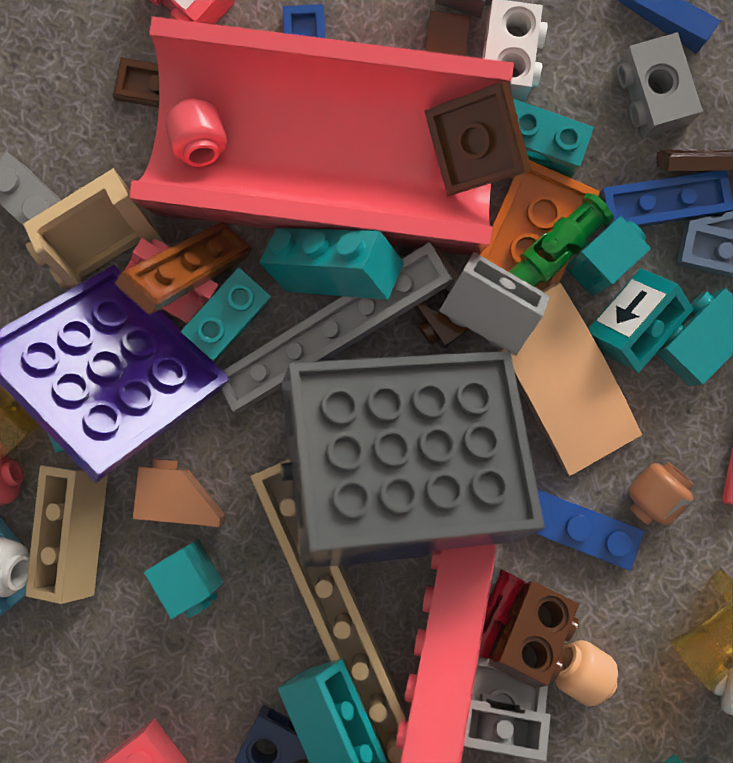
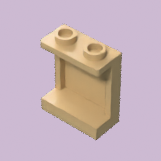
M114 168L23 223L31 240L26 244L29 253L40 266L48 264L51 267L49 269L53 278L64 290L68 287L72 289L81 284L83 277L138 244L141 238L150 243L153 239L159 240L164 244L166 243L144 208L129 198L130 190Z

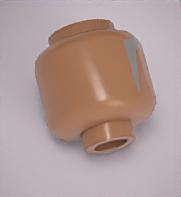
M668 461L664 466L659 463H651L628 488L629 496L634 501L630 509L647 525H650L653 521L665 526L671 525L692 504L694 496L690 489L694 484Z

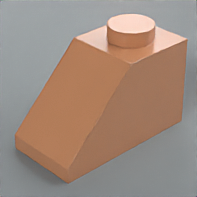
M152 459V466L138 467L133 519L220 527L225 524V513L190 470L177 469V460Z

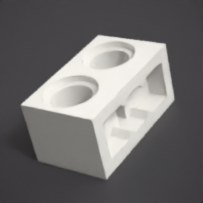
M492 0L487 18L482 59L514 62V68L518 70L520 76L512 77L510 84L512 97L516 100L526 101L531 88H538L541 77L542 63L535 62L537 48H543L547 33V22H541L543 5L508 0ZM518 27L525 35L521 37L513 36L508 32L507 28Z

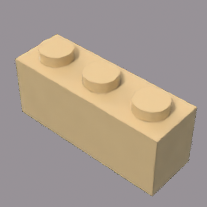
M78 464L40 465L25 596L58 604L94 596L108 475L96 483Z

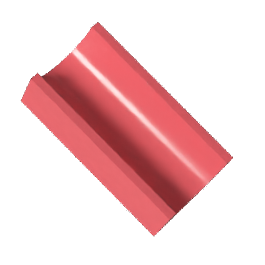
M152 16L149 35L154 43L159 71L158 122L153 151L147 169L139 180H131L129 195L131 200L155 215L217 223L223 222L225 224L276 230V228L381 231L390 245L419 249L431 242L435 248L439 247L442 252L472 255L475 252L481 254L490 245L492 226L489 223L491 184L447 196L425 110L500 82H509L510 86L514 62ZM187 98L211 102L219 109L227 144L225 150L218 156V159L206 166L195 167L179 160L174 156L170 147L165 126L167 113L173 106Z

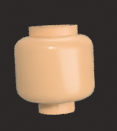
M584 640L574 641L563 646L559 656L563 658L562 669L554 681L558 689L579 703L589 707L597 706L610 698L616 691L618 679L617 664L613 658L592 643Z

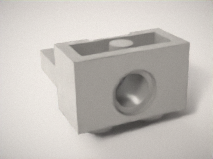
M479 657L464 748L529 760L546 761L551 715L545 713L548 686L534 688L489 665V658ZM486 700L514 705L515 709L508 710L490 707V703H487Z

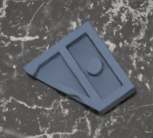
M733 211L686 223L683 229L676 265L733 277Z

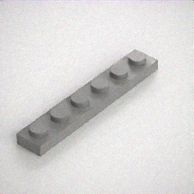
M429 242L402 259L404 262L388 300L342 296L223 370L230 379L222 388V391L232 411L241 413L279 390L289 363L326 361L455 283L434 245Z

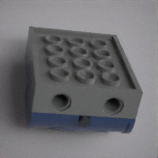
M510 351L288 364L281 390L290 462L281 463L282 481H292L300 562L302 566L331 567L425 557L434 550L519 542L544 528Z

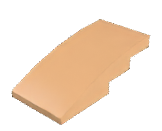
M556 282L542 290V292L550 296L544 315L518 354L515 356L511 353L518 392L525 398L541 432L547 436L563 470L571 476L640 437L642 433L585 322L562 284Z

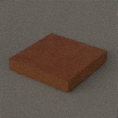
M500 82L425 110L447 196L459 194L531 171L509 82Z

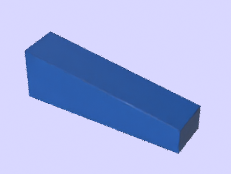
M617 0L666 34L670 35L678 32L681 44L696 54L722 21L685 0Z

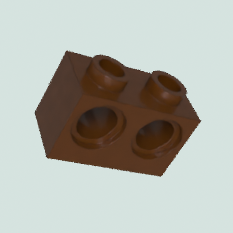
M534 580L525 583L508 615L512 619L508 626L504 624L488 664L534 688L548 686L549 682L553 683L562 669L563 658L559 656L564 643L571 640L578 626V618L575 617L579 603ZM540 605L546 607L551 613L552 623L550 627H546L539 620L538 610ZM525 645L532 647L536 653L537 660L533 668L528 667L523 661L522 650Z

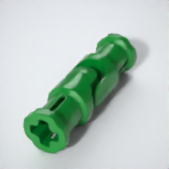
M587 193L582 197V204L567 218H559L554 223L553 230L542 235L521 253V260L508 272L533 287H536L541 282L547 283L567 264L571 256L579 253L587 246V239L602 225L609 226L613 222V213L601 198L595 194ZM539 251L542 254L543 258L537 254Z

